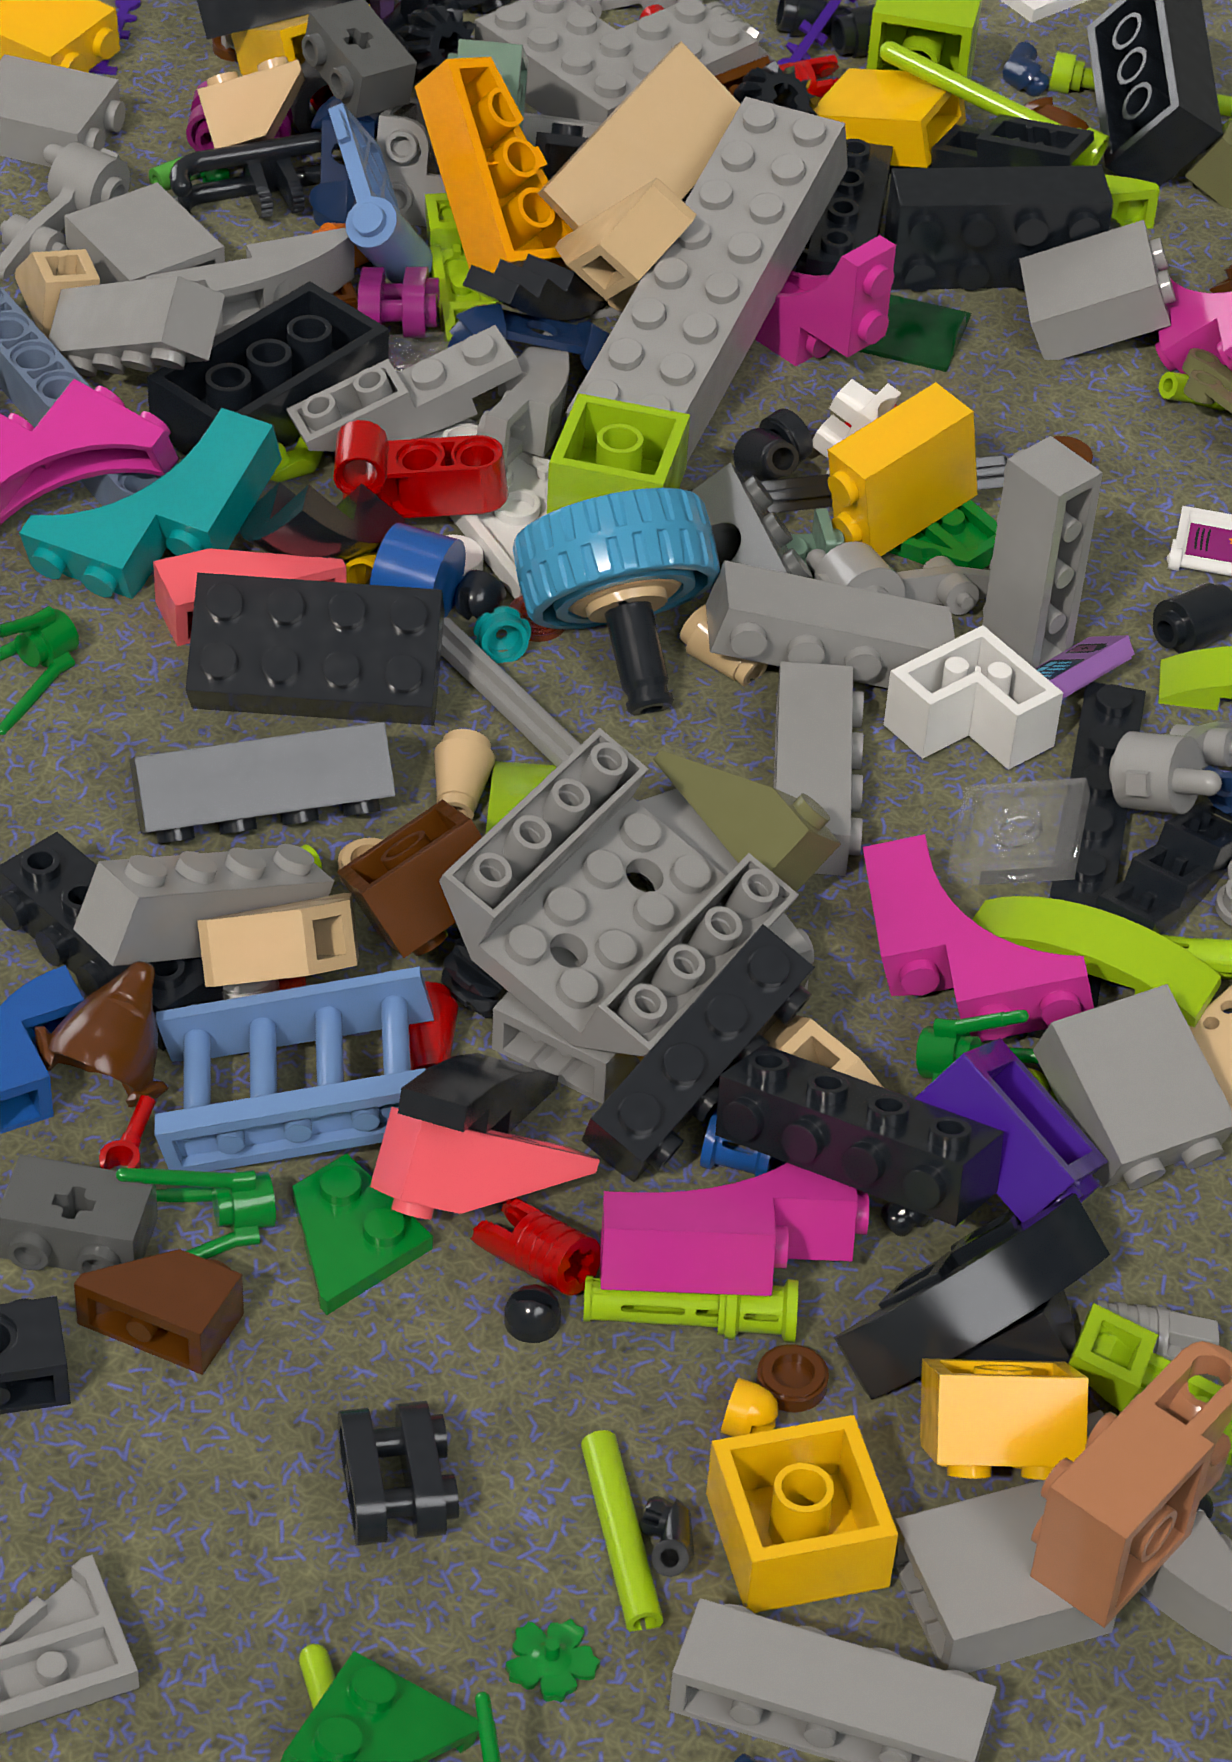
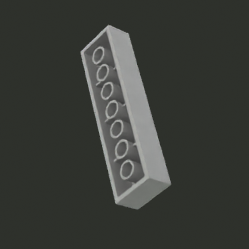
M749 97L744 98L685 202L697 214L695 219L640 280L565 412L566 420L578 393L690 414L688 462L775 302V296L782 290L848 169L845 123Z

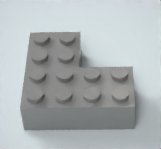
M519 0L475 19V24L477 25L475 27L474 40L523 45L529 60L525 103L546 116L603 123L673 46L681 41L714 76L758 59V39L698 0H680L672 6L645 16L618 30L572 0Z

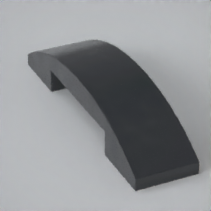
M1071 1193L1013 1228L1015 1233L903 1301L889 1303L834 1337L835 1341L869 1398L873 1400L921 1376L922 1358L952 1359L1048 1301L1105 1260L1110 1253L1076 1193Z

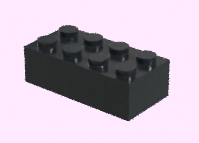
M1118 0L1087 27L1100 131L1109 136V142L1104 152L1105 167L1118 176L1157 183L1158 187H1160L1164 182L1174 178L1180 169L1201 152L1207 150L1223 135L1202 0Z
M1034 166L892 169L884 238L896 245L893 268L894 280L891 290H913L919 292L928 289H965L973 291L980 288H1018L1025 290L1020 258L1109 231L1114 202L1103 167Z
M309 281L215 336L209 361L185 363L184 369L163 367L147 376L149 413L155 415L167 425L171 432L168 437L172 445L187 455L201 440L221 408L272 424L277 442L285 447L300 437L286 409L358 374L364 369L389 359V329Z
M197 572L185 689L192 709L374 722L385 721L388 723L435 726L445 613L442 590Z

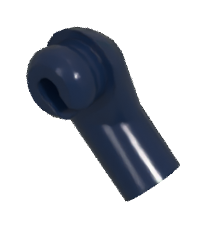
M1020 42L1015 46L1003 67L1002 75L1004 81L1016 90L1024 89L1029 96L1038 97L1048 87L1050 79L1045 73L1040 71L1042 66L1035 61L1037 59V50L1032 44Z

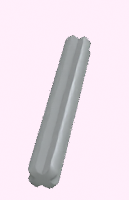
M444 617L441 655L538 750L558 767L581 744L450 618Z

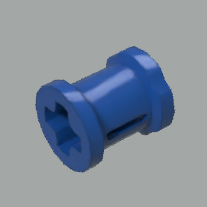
M715 1108L706 1131L700 1167L711 1170L717 1164L754 1174L755 1177L771 1171L775 1161L774 1157L758 1151L754 1152L729 1145V1140L715 1136L717 1108Z

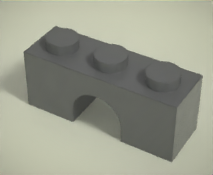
M729 463L691 491L698 495L705 504L715 538L719 566H722L724 560L812 578L809 568L793 548L788 550L786 544L793 540L792 535L775 512L769 513L767 508L774 504V501L755 475L746 480Z

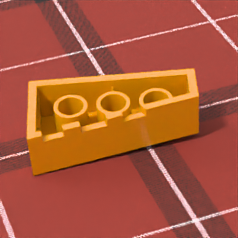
M491 57L446 59L415 86V90L469 269L471 265L494 273L500 259L523 267L529 253L572 270L566 265L555 247L560 239L573 232V230L538 194L548 182L542 169L548 164L539 146L534 147L527 141L519 124L524 118Z

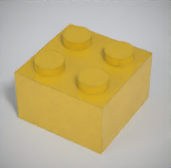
M922 1358L921 1447L937 1465L947 1467L948 1476L972 1479L989 1478L992 1476V1466H1011L1021 1469V1477L1046 1480L1052 1469L1062 1459L1068 1458L1073 1462L1086 1449L1088 1378L1068 1363Z
M855 1415L718 1439L711 1442L706 1495L743 1607L751 1610L753 1613L890 1587L898 1532Z

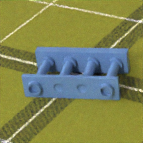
M420 966L157 1011L156 1023L171 1061H184L183 1109L155 1114V1137L168 1169L210 1172L382 1143L391 1107L399 1108L401 1088L426 1070L425 1068L411 1070L409 1025L434 1020L433 1007ZM382 1029L384 1075L344 1082L343 1036ZM316 1041L317 1086L277 1093V1047ZM250 1052V1098L211 1104V1058Z

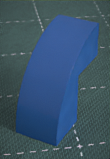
M66 965L32 979L11 994L0 1005V1134L54 1117L50 1075L40 1058L35 1043V1027L45 1026L52 1033L66 1016L84 1000Z

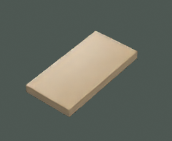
M681 41L673 46L546 183L538 194L573 231L655 178H658L682 200L696 184L741 104Z

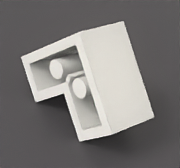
M982 625L890 671L884 726L922 759L970 736L1009 770L1054 747L1063 692Z

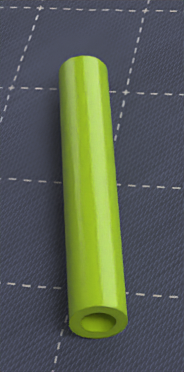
M595 1431L583 1438L581 1448L626 1627L629 1632L642 1630L639 1619L644 1617L647 1629L659 1628L663 1624V1615L617 1438L611 1431Z

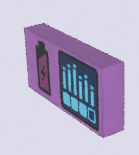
M1128 635L1093 636L1084 639L1035 669L1063 692L1062 699L1130 660L1131 656L1135 655Z

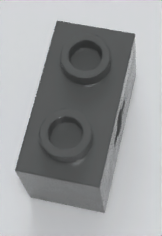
M353 0L309 12L306 35L302 40V51L305 60L317 70L330 86L333 95L343 102L355 118L409 104L417 62L365 0Z
M20 1154L0 1203V1258L10 1259L15 1265L27 1270H40L49 1266L77 1271L80 1274L144 1258L158 1220L156 1185L121 1182L116 1178V1171Z

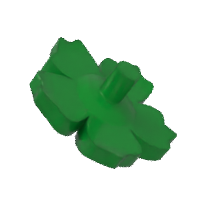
M572 1619L562 1624L550 1623L547 1627V1636L531 1621H528L525 1626L515 1629L516 1640L513 1643L512 1651L519 1657L506 1662L505 1669L509 1674L510 1682L521 1684L527 1690L535 1688L540 1682V1690L544 1701L555 1700L563 1702L568 1694L577 1690L576 1679H595V1672L600 1667V1660L593 1656L590 1646H579L584 1637V1628L577 1626Z

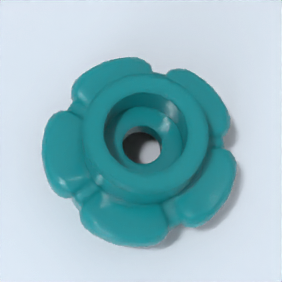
M499 606L493 613H483L477 619L473 628V633L477 636L474 642L496 663L514 662L527 650L531 638V627L527 619L520 617V612L517 609L509 606ZM501 629L506 630L507 633L504 637L499 638L496 636L497 631Z

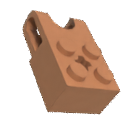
M1204 1341L1194 1342L1184 1348L1118 1416L1112 1412L1105 1414L1092 1430L1086 1443V1449L1073 1462L1068 1458L1062 1459L1052 1469L1043 1484L1041 1496L1046 1499L1044 1514L1036 1524L1031 1536V1540L1037 1546L1030 1576L1103 1628L1110 1623L1190 1536L1199 1502L1220 1480L1225 1470L1231 1449L1230 1439L1223 1433L1232 1420L1231 1351ZM1209 1374L1219 1377L1224 1386L1207 1403L1196 1399L1189 1392L1188 1380L1194 1375Z

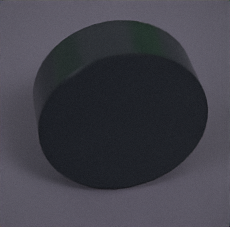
M781 408L761 421L759 428H766L775 432L797 449L799 463L811 455L813 450L811 434L805 423L794 412Z

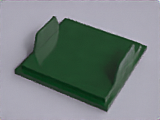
M890 294L889 324L886 336L858 352L947 372L970 320L971 313Z

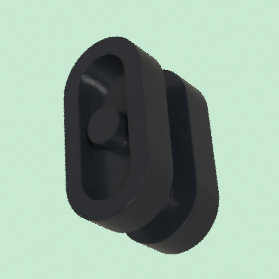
M427 1401L396 1404V1426L373 1429L368 1407L338 1411L339 1450L356 1546L387 1542V1519L411 1517L414 1537L417 1539L446 1535L447 1520L459 1518V1497L455 1475H442L439 1462L440 1458H447L448 1456L443 1414L431 1415ZM400 1456L405 1487L384 1489L378 1458Z

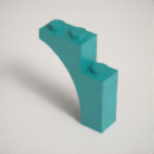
M221 408L201 440L188 455L169 472L140 491L114 503L91 510L60 515H30L19 534L31 566L37 572L50 579H59L63 574L80 580L89 591L101 597H111L113 593L133 599L154 570L153 561L160 560L166 548L176 556L210 548L228 550L282 460L274 427L272 424Z

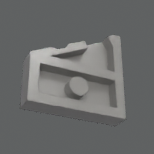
M93 1555L83 1557L71 1567L72 1578L45 1602L36 1596L15 1614L12 1624L6 1630L0 1632V1734L139 1688L138 1669Z

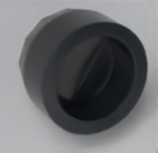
M470 570L464 575L456 588L454 596L456 610L466 620H470L472 616L478 619L483 613L491 614L497 607L501 606L506 599V591L501 582L493 575L481 570Z
M538 1284L524 1285L513 1291L504 1310V1324L511 1336L526 1343H540L552 1338L559 1330L561 1308L557 1297L550 1289Z

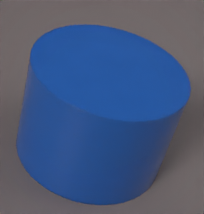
M395 523L388 530L379 547L369 585L440 589L443 593L444 617H447L455 605L454 596L456 588L464 576L466 560L464 543L460 539L403 523Z

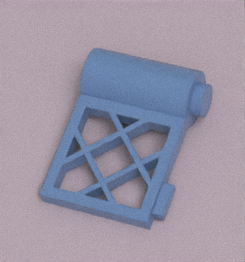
M343 103L329 108L330 118L357 202L348 213L346 219V233L350 240L375 267H385L386 279L391 283H403L406 267H428L430 273L432 268V252L426 242L400 213L380 146Z

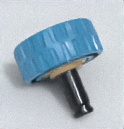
M646 488L622 491L562 507L524 527L514 540L513 555L520 590L530 619L539 626L552 629H584L607 625L621 687L628 697V702L626 703L627 712L636 716L664 711L671 707L674 698L667 688L669 677L654 615L675 608L700 596L714 585L718 577L720 566L715 538L702 499L691 491L678 488Z

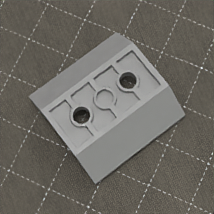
M598 728L442 875L439 883L471 960L568 1043L575 1047L645 1057L761 925L764 924L767 928H770L795 902L799 894L750 853L727 875H724L633 798L649 769L601 728ZM635 872L644 875L652 882L655 891L644 892L635 888L629 882L626 873ZM550 948H566L577 957L580 966L569 968L559 964L551 955Z

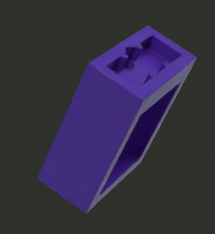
M1001 1038L963 1053L914 1098L1004 1131L996 1193L1022 1223L1071 1193H1076L1082 1203L1100 1186L1093 1175L1108 1160Z

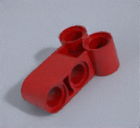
M365 420L348 422L337 433L333 480L336 487L343 492L342 500L362 483L403 518L483 514L493 512L507 502L508 486L504 453L501 443L495 438L472 435L388 441L385 431L378 424Z

